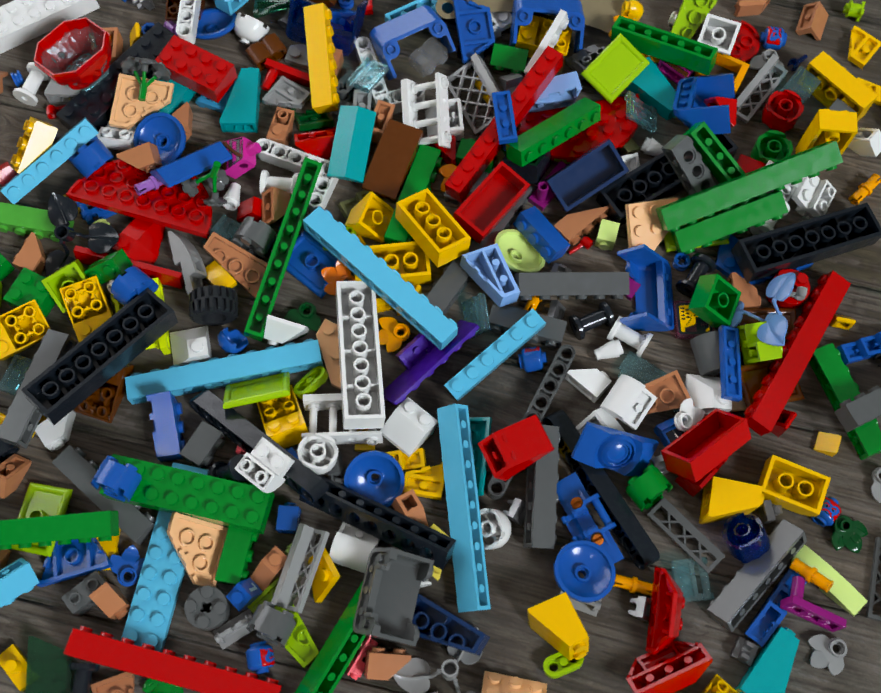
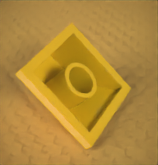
M369 192L351 209L345 226L352 227L357 235L384 243V236L394 209L376 194Z

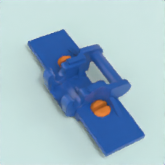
M576 472L558 481V499L567 513V516H563L560 519L570 531L573 537L571 538L572 541L586 540L598 544L607 551L614 564L624 559L609 530L617 525L611 521L599 500L600 495L597 493L589 497ZM591 503L605 525L601 529H598L586 507Z

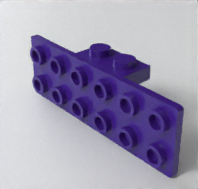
M459 320L456 323L458 327L457 336L442 350L438 349L422 333H419L395 355L406 370L383 390L384 400L394 405L402 403L411 391L416 390L425 378L430 377L439 365L444 364L453 352L458 351L467 339L472 338L476 334V331L480 328L478 324Z

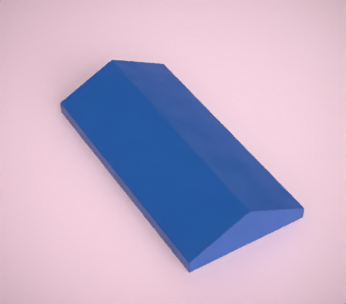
M221 141L160 166L150 171V174L170 188L211 169L215 161L222 164L233 158Z

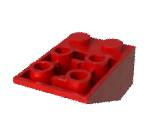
M536 414L498 430L478 443L494 478L504 481L554 450Z

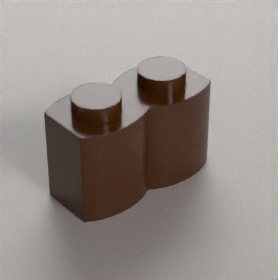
M275 33L265 35L260 42L250 44L245 50L248 59L260 71L266 69L264 63L267 58L278 62L287 54L285 45Z

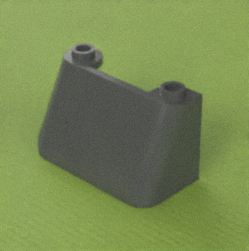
M374 548L369 555L353 621L354 632L416 647L420 631L418 626L412 623L421 581H427L433 575L434 560L394 548Z

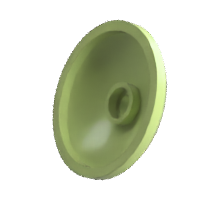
M505 229L495 237L494 244H498L509 269L512 271L530 273L539 272L543 268L545 259L519 230Z

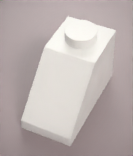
M858 128L857 134L848 147L860 156L877 157L881 152L880 129Z
M598 369L569 370L565 376L569 383L593 403L599 399L612 382L608 374L603 371L600 372Z
M72 410L55 425L48 419L37 425L35 432L44 446L51 452L59 450L69 441L76 413Z

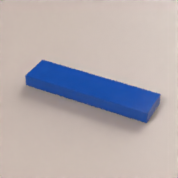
M721 325L718 327L721 398L740 402L742 400L739 329Z

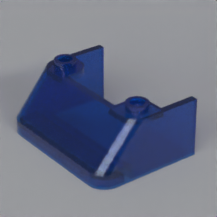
M291 0L286 27V35L290 40L305 45L307 44L303 7L312 5L307 0ZM367 0L362 1L357 6L356 15L349 16L345 21V26L331 22L334 31L332 42L335 45V49L343 50V56L350 55L354 50L355 41L359 37L363 26Z

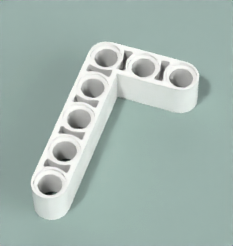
M180 0L176 33L179 38L194 44L197 35L201 0Z
M364 36L357 38L355 41L356 55L363 76L366 78L368 90H372L374 107H376L379 99L395 105L393 114L402 112V101H398L402 100L401 88L388 92L371 41ZM425 91L417 92V103L425 101Z
M266 138L257 140L256 142L260 144L262 150L267 149L257 154L260 160L289 171L299 173L305 157L323 163L308 207L311 213L319 206L325 210L339 180L327 177L330 161Z

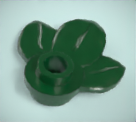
M309 302L302 303L297 309H291L284 317L285 320L308 327L309 331L311 329L317 332L321 326V319L316 314V307ZM310 310L311 312L310 314L306 315L304 314V311Z
M838 516L832 525L834 532L831 536V543L834 549L838 551L845 546L849 551L859 553L862 548L861 537L868 535L866 527L860 521L851 520L848 516Z

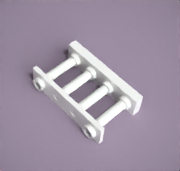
M439 72L435 73V81L416 85V82L412 80H401L403 124L417 129L438 125V135L421 138L416 154L420 145L438 143L441 147L451 148L452 136L450 133L448 104L449 81L446 75ZM436 88V99L417 103V92ZM437 106V117L418 120V110Z
M341 393L303 394L304 409L309 411V433H302V440L306 436H314L317 433V411L329 410V432L318 433L330 436L334 439L336 445H377L378 443H383L382 431H376V429H368V431L349 429V432H337V411L342 410Z

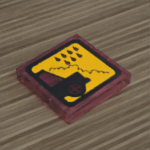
M673 301L676 339L694 338L714 331V327H711L688 309L691 301Z

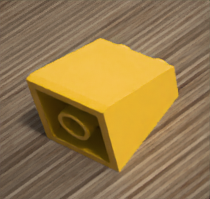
M713 476L703 487L699 524L703 525L750 514L764 502L762 486Z
M566 592L527 609L530 628L569 661L574 658L579 660L587 655L589 652V636Z

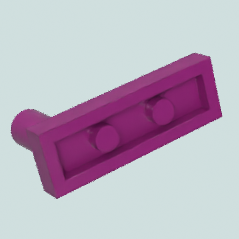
M560 161L545 179L567 166V164ZM542 181L529 197L528 202L543 211L555 196L551 192L549 184Z
M801 576L792 577L790 596L781 600V609L831 632L846 628V619L804 600L805 578Z

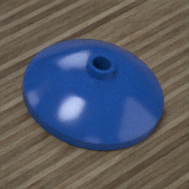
M218 8L203 10L201 20L198 21L196 39L215 40L225 36L235 27L236 14L229 15Z
M158 112L150 114L139 123L135 130L134 147L147 142L157 145L162 165L178 159L183 153L186 144L184 127L177 118L168 113Z
M367 451L359 454L349 463L344 475V486L386 507L391 506L395 498L402 494L405 484L404 472L400 463L393 456L382 451ZM377 474L379 477L377 479H373L371 475Z
M586 540L571 542L560 550L554 562L555 580L559 588L564 593L566 592L568 597L584 603L596 602L604 598L614 585L616 571L613 560L604 548L594 542ZM581 572L584 578H580L578 573Z

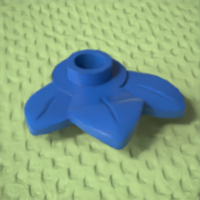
M131 545L124 550L122 556L111 555L110 561L113 567L110 569L117 574V580L122 586L129 587L137 582L145 558L140 559L137 548ZM126 572H129L131 574L130 580L124 579V574Z

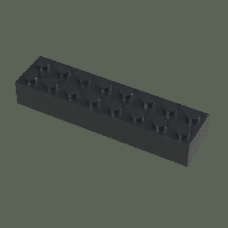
M157 22L118 57L98 80L88 88H84L56 114L62 125L70 130L86 117L98 131L101 127H106L110 120L119 73L135 76L123 73L120 65L121 62L129 56L155 60L175 34ZM152 64L148 65L147 79L153 77ZM140 69L138 70V75L142 77V71Z
M715 134L731 156L734 157L738 150L737 145L727 134ZM661 153L598 192L596 201L601 207L608 206L607 215L613 222L620 223L621 226L626 223L625 204L666 199L683 189L684 186L665 154Z
M864 203L740 239L731 249V252L748 283L777 274L782 269H794L873 245L881 238V226L868 203Z
M149 288L145 289L22 388L21 391L43 416L53 425L57 424L177 324L178 321L174 310Z

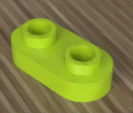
M323 366L313 368L294 386V393L300 399H303V394L314 393L326 382L328 372Z
M560 652L555 653L544 660V673L549 678H559L581 668L584 657L575 663H571ZM556 665L558 669L556 671L550 670V666Z

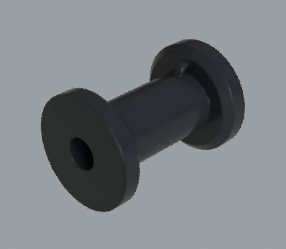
M701 253L693 254L691 257L693 267L686 279L678 280L676 283V289L684 296L692 298L699 277L715 271L717 265L707 255Z
M604 301L599 304L598 310L580 318L574 314L569 316V324L575 337L578 340H582L585 338V332L605 324L608 327H613L615 318L611 308Z
M244 454L233 456L229 463L224 461L213 463L209 467L208 475L240 483L249 481L234 469Z
M69 663L68 668L75 671L71 693H89L92 672H97L100 669V665Z

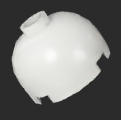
M238 13L235 18L234 31L241 38L240 42L248 46L250 43L260 42L265 35H268L270 28L268 26L264 28L263 22L249 15L241 17V13Z
M321 433L304 437L299 443L297 450L298 460L317 475L331 471L336 465L339 453L334 439Z
M492 508L481 509L480 517L484 549L493 550L502 547L511 536L512 527L510 520L500 510Z

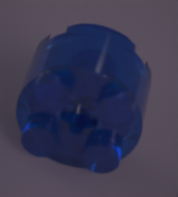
M738 513L728 518L724 523L722 538L731 555L742 563L756 560L769 551V537L761 520L756 515Z

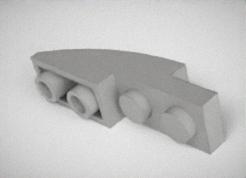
M170 230L168 231V237L173 255L172 259L174 265L182 268L187 295H189L192 290L203 287L202 279L208 276L206 268L194 245L183 235Z

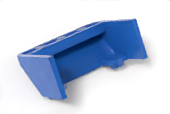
M513 0L509 46H514L517 43L518 26L529 25L533 19V13L558 15L562 9L568 14V27L575 31L574 53L579 52L583 49L585 27L581 1Z
M421 6L378 25L370 31V40L388 80L397 77L390 61L400 53L397 41L427 27L433 37L440 39L446 54L456 51L445 22L430 6Z
M734 73L686 77L679 80L673 103L674 116L689 129L695 123L704 121L714 134L731 133L729 105L706 106L704 100L716 96L735 99Z
M645 244L617 251V255L627 261L625 266L626 272H629V276L634 281L641 284L635 293L636 311L631 312L628 317L620 318V323L635 331L665 332L673 330L672 273L669 262Z

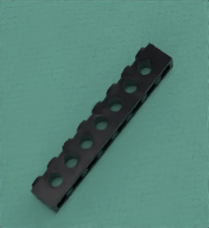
M319 475L327 483L329 490L314 504L308 502L301 495L299 496L300 501L402 551L434 560L433 566L441 570L445 568L452 557L456 543L455 539L324 476Z

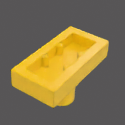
M12 644L0 654V666L19 691L23 692L40 677L16 644Z

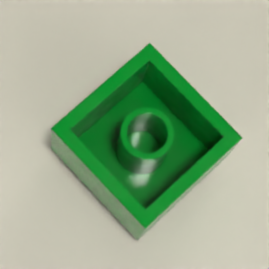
M25 267L3 298L13 309L35 299L45 318L56 304L41 282L46 277Z
M718 274L702 275L699 277L688 309L711 327L730 326L741 292Z

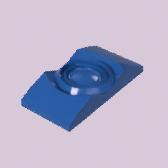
M587 422L571 457L593 468L611 469L624 476H641L647 468L659 442Z

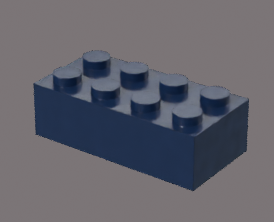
M606 139L544 181L549 184L551 192L563 211L568 212L629 172V169L611 140Z

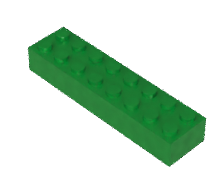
M112 454V457L119 461L118 463L124 466L126 463L131 464L138 469L137 473L142 475V480L130 502L125 500L124 503L168 513L177 512L207 522L264 535L275 496L273 492L264 493L253 485ZM101 487L100 494L102 496H104L107 499L119 501L104 494V490Z

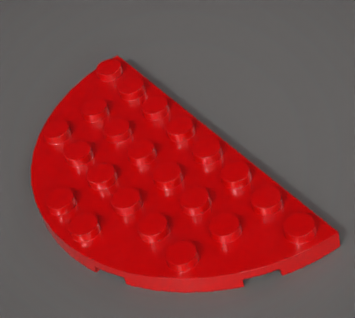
M639 95L617 97L611 104L607 100L595 101L601 105L600 121L551 150V160L554 161V158L573 162L606 139H610L615 148H622L633 137L639 126L641 117ZM567 107L527 113L520 123L522 125L517 136Z
M121 159L105 163L88 178L84 177L82 180L79 178L66 193L67 197L80 203L203 238H208L212 226V206H207V204L203 203V200L207 199L209 195L201 182L197 186L199 192L194 197H190L188 193L183 191L181 183L170 188L161 185L159 189L150 190L139 196L135 191L137 188H134V185L147 180L151 174Z

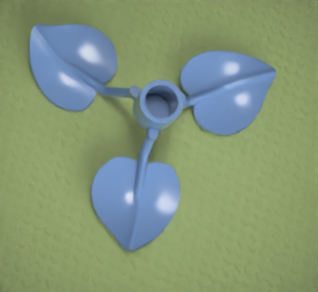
M790 272L775 277L766 288V296L772 299L776 313H769L764 320L743 310L744 303L739 301L730 327L735 328L742 321V314H746L760 322L766 321L757 331V337L760 341L772 346H785L788 320L782 316L776 301L782 302L790 296L796 280L795 273Z

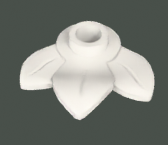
M692 398L685 399L680 405V411L674 417V424L678 430L687 431L702 420L705 411L694 407Z

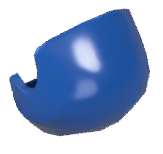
M226 327L217 335L219 346L229 354H238L249 344L248 339L238 329L228 331V327Z

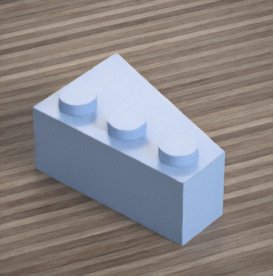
M577 71L555 76L529 112L545 111L574 104L582 90Z
M497 243L462 255L460 266L499 308L517 302L520 290Z

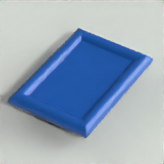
M304 230L297 237L286 271L322 299L327 294L324 288L328 283L323 279L321 269L335 267L337 258L329 251L324 250L323 246Z

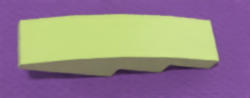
M806 545L791 560L793 562L795 558H798L811 568H817L819 573L833 581L834 584L828 593L821 588L819 590L853 617L867 603V600L843 576Z

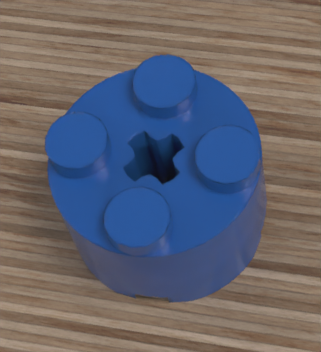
M97 136L88 142L89 145L84 144L77 150L79 154L75 153L68 159L85 178H88L114 157Z
M136 266L127 268L125 270L127 273L123 276L119 274L111 286L113 297L123 306L127 305L145 289L149 288L154 293L159 287L152 278Z
M107 456L94 475L91 485L97 490L99 487H102L104 494L122 502L127 500V502H130L142 480V475L137 473L138 469L128 463L124 466L118 463L119 461L116 458Z

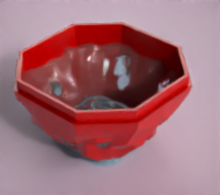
M87 17L63 21L37 43L33 60L35 62L34 65L59 85H68L73 90H90L109 73L110 60L112 59L110 33Z

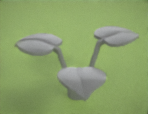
M447 646L448 654L456 659L445 660L441 669H438L433 674L429 675L430 666L425 660L412 658L393 677L396 683L406 692L425 693L430 688L429 679L442 674L444 679L448 681L453 680L456 692L461 693L456 678L459 671V661L465 665L474 664L479 661L482 653L478 656Z

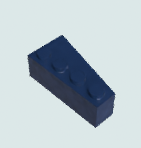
M418 593L412 623L418 626L420 631L419 638L480 656L490 637Z

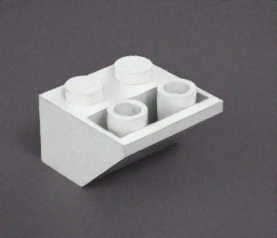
M448 99L451 136H456V141H461L464 138L461 99ZM437 106L425 110L426 119L437 117ZM438 125L426 126L427 137L438 135Z

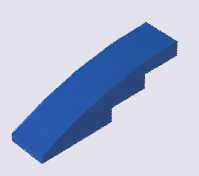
M881 332L838 346L837 349L840 352L843 363L847 365L881 354Z
M790 567L744 632L761 647H763L787 615V611L780 608V602L782 599L790 596L792 577L801 576L794 570H791Z

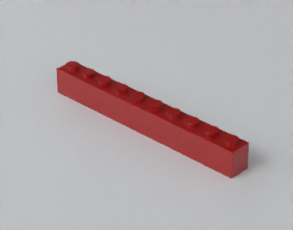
M547 46L511 94L516 128L563 66V54L550 46ZM495 117L444 184L446 194L459 202L463 201L502 148V144L499 145Z
M834 270L828 274H822L817 280L818 285L810 293V300L802 307L803 312L795 320L794 329L786 336L787 341L785 346H782L783 358L772 362L769 367L771 369L769 374L763 378L760 390L753 396L754 401L752 405L744 412V418L747 419L749 428L760 436L773 430L851 285L850 282Z
M80 626V629H72L63 653L70 657L200 693H280L282 686L278 685L279 681L266 678V681L257 679V674L246 672L245 675L237 674L238 669L225 666L224 670L216 668V663L206 660L204 664L196 662L197 658L184 655L183 658L176 657V652L163 649V652L154 651L155 646L145 643L142 644V647L133 645L134 640L123 637L121 641L113 639L114 635L106 632H101L100 635L93 634V629Z

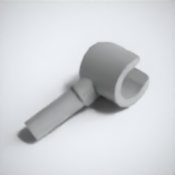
M799 286L796 292H792L789 297H795V299L802 301L805 299L808 289Z

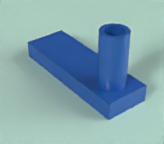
M510 90L492 93L499 145L502 144L504 151H506V144L518 142Z

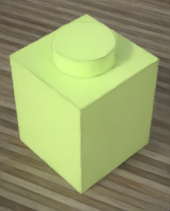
M602 219L594 246L602 250H613L620 223Z

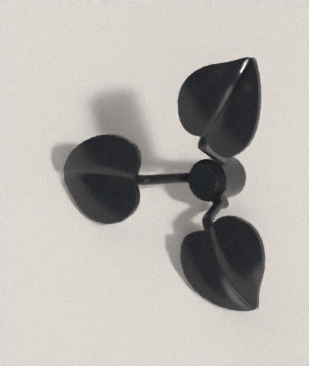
M51 193L48 203V217L50 222L56 226L54 235L60 239L59 243L62 244L65 252L55 250L47 256L45 262L46 277L75 261L73 257L69 256L70 252L65 242H71L75 236L89 239L88 246L93 252L104 254L110 251L119 241L118 232L109 224L102 222L92 224L89 227V235L75 232L73 228L69 227V221L75 220L78 215L76 202L69 197Z

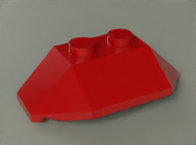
M336 127L294 134L295 146L306 153L328 159L331 157Z
M656 566L645 650L651 654H657L679 636V630L682 629L683 625L681 610L685 606L682 590L666 569Z
M672 641L657 654L648 652L635 658L626 677V682L633 693H675L696 683L713 662V659L702 643L695 642L694 644Z

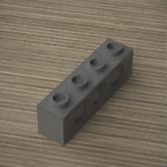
M677 134L661 149L688 195L718 185L712 179L708 167L701 160V154L693 146V140L687 135Z

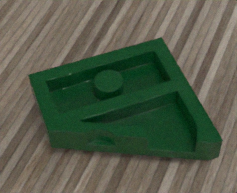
M295 108L290 109L295 111L294 123L299 131L308 132L313 129L334 127V120L329 112L318 114L314 110H306V113H296Z

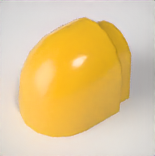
M625 0L622 4L621 15L638 21L642 17L644 9L639 1Z

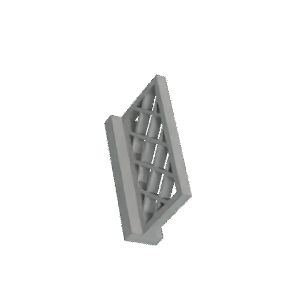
M475 53L470 57L472 60L448 76L447 79L449 81V89L455 99L460 98L461 91L468 92L466 101L461 100L462 112L474 134L478 136L493 120L492 117H489L491 108H494L492 105V93L500 92L501 90L483 59ZM473 66V77L466 76L467 70ZM455 78H461L458 87L451 84V81ZM465 79L471 80L469 89L462 88ZM475 81L482 82L481 90L473 89ZM472 93H479L477 102L470 101ZM483 94L490 96L488 104L481 103ZM469 105H476L474 114H468ZM480 106L487 107L485 116L478 115ZM477 118L484 119L483 125L477 129L475 126Z

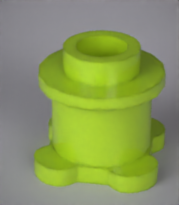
M853 0L846 3L843 9L845 17L856 18L855 22H859L864 13L865 1H862L861 4L853 3Z

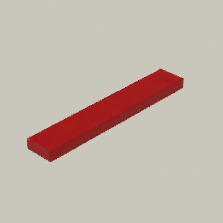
M78 245L73 249L76 259L88 265L109 255L108 253L98 254L89 248ZM131 260L132 266L138 267L150 278L158 277L164 285L183 288L184 279L181 272Z

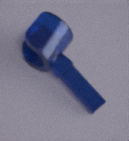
M805 54L799 59H790L787 67L793 64L795 66L792 68V71H796L798 65L807 59L808 56Z

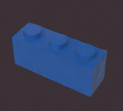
M536 206L520 212L513 223L548 264L563 257L570 247L567 240Z

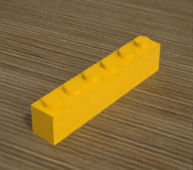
M324 3L303 7L312 109L321 114L338 110L340 98L336 88L338 86V79L335 76L337 64L333 55L335 53V45L332 42L334 31L330 22L332 12Z

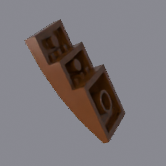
M389 119L368 168L362 189L396 201L410 172V166L423 136V130Z

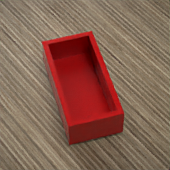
M173 35L155 59L156 62H162L170 70L171 80L217 103L220 102L238 77L234 64L176 35Z
M501 161L454 212L453 218L471 238L480 244L524 196L530 184Z
M716 408L661 450L666 469L696 483L752 439L747 419Z

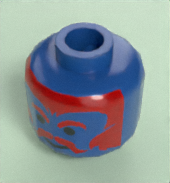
M769 26L765 32H761L760 42H762L764 49L780 50L786 44L787 33H785L783 28Z
M539 346L523 348L521 354H518L520 368L524 369L527 373L541 371L544 368V363H547L546 352H542Z
M831 496L825 497L820 515L811 516L812 521L822 527L833 525L841 513V508L838 505L839 502Z
M266 641L250 644V648L245 653L248 669L256 671L257 675L269 673V668L275 665L273 647L269 644L267 645Z

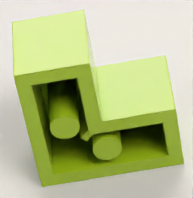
M766 321L737 326L744 364L783 358L782 346L765 344L757 337L758 328L766 323Z

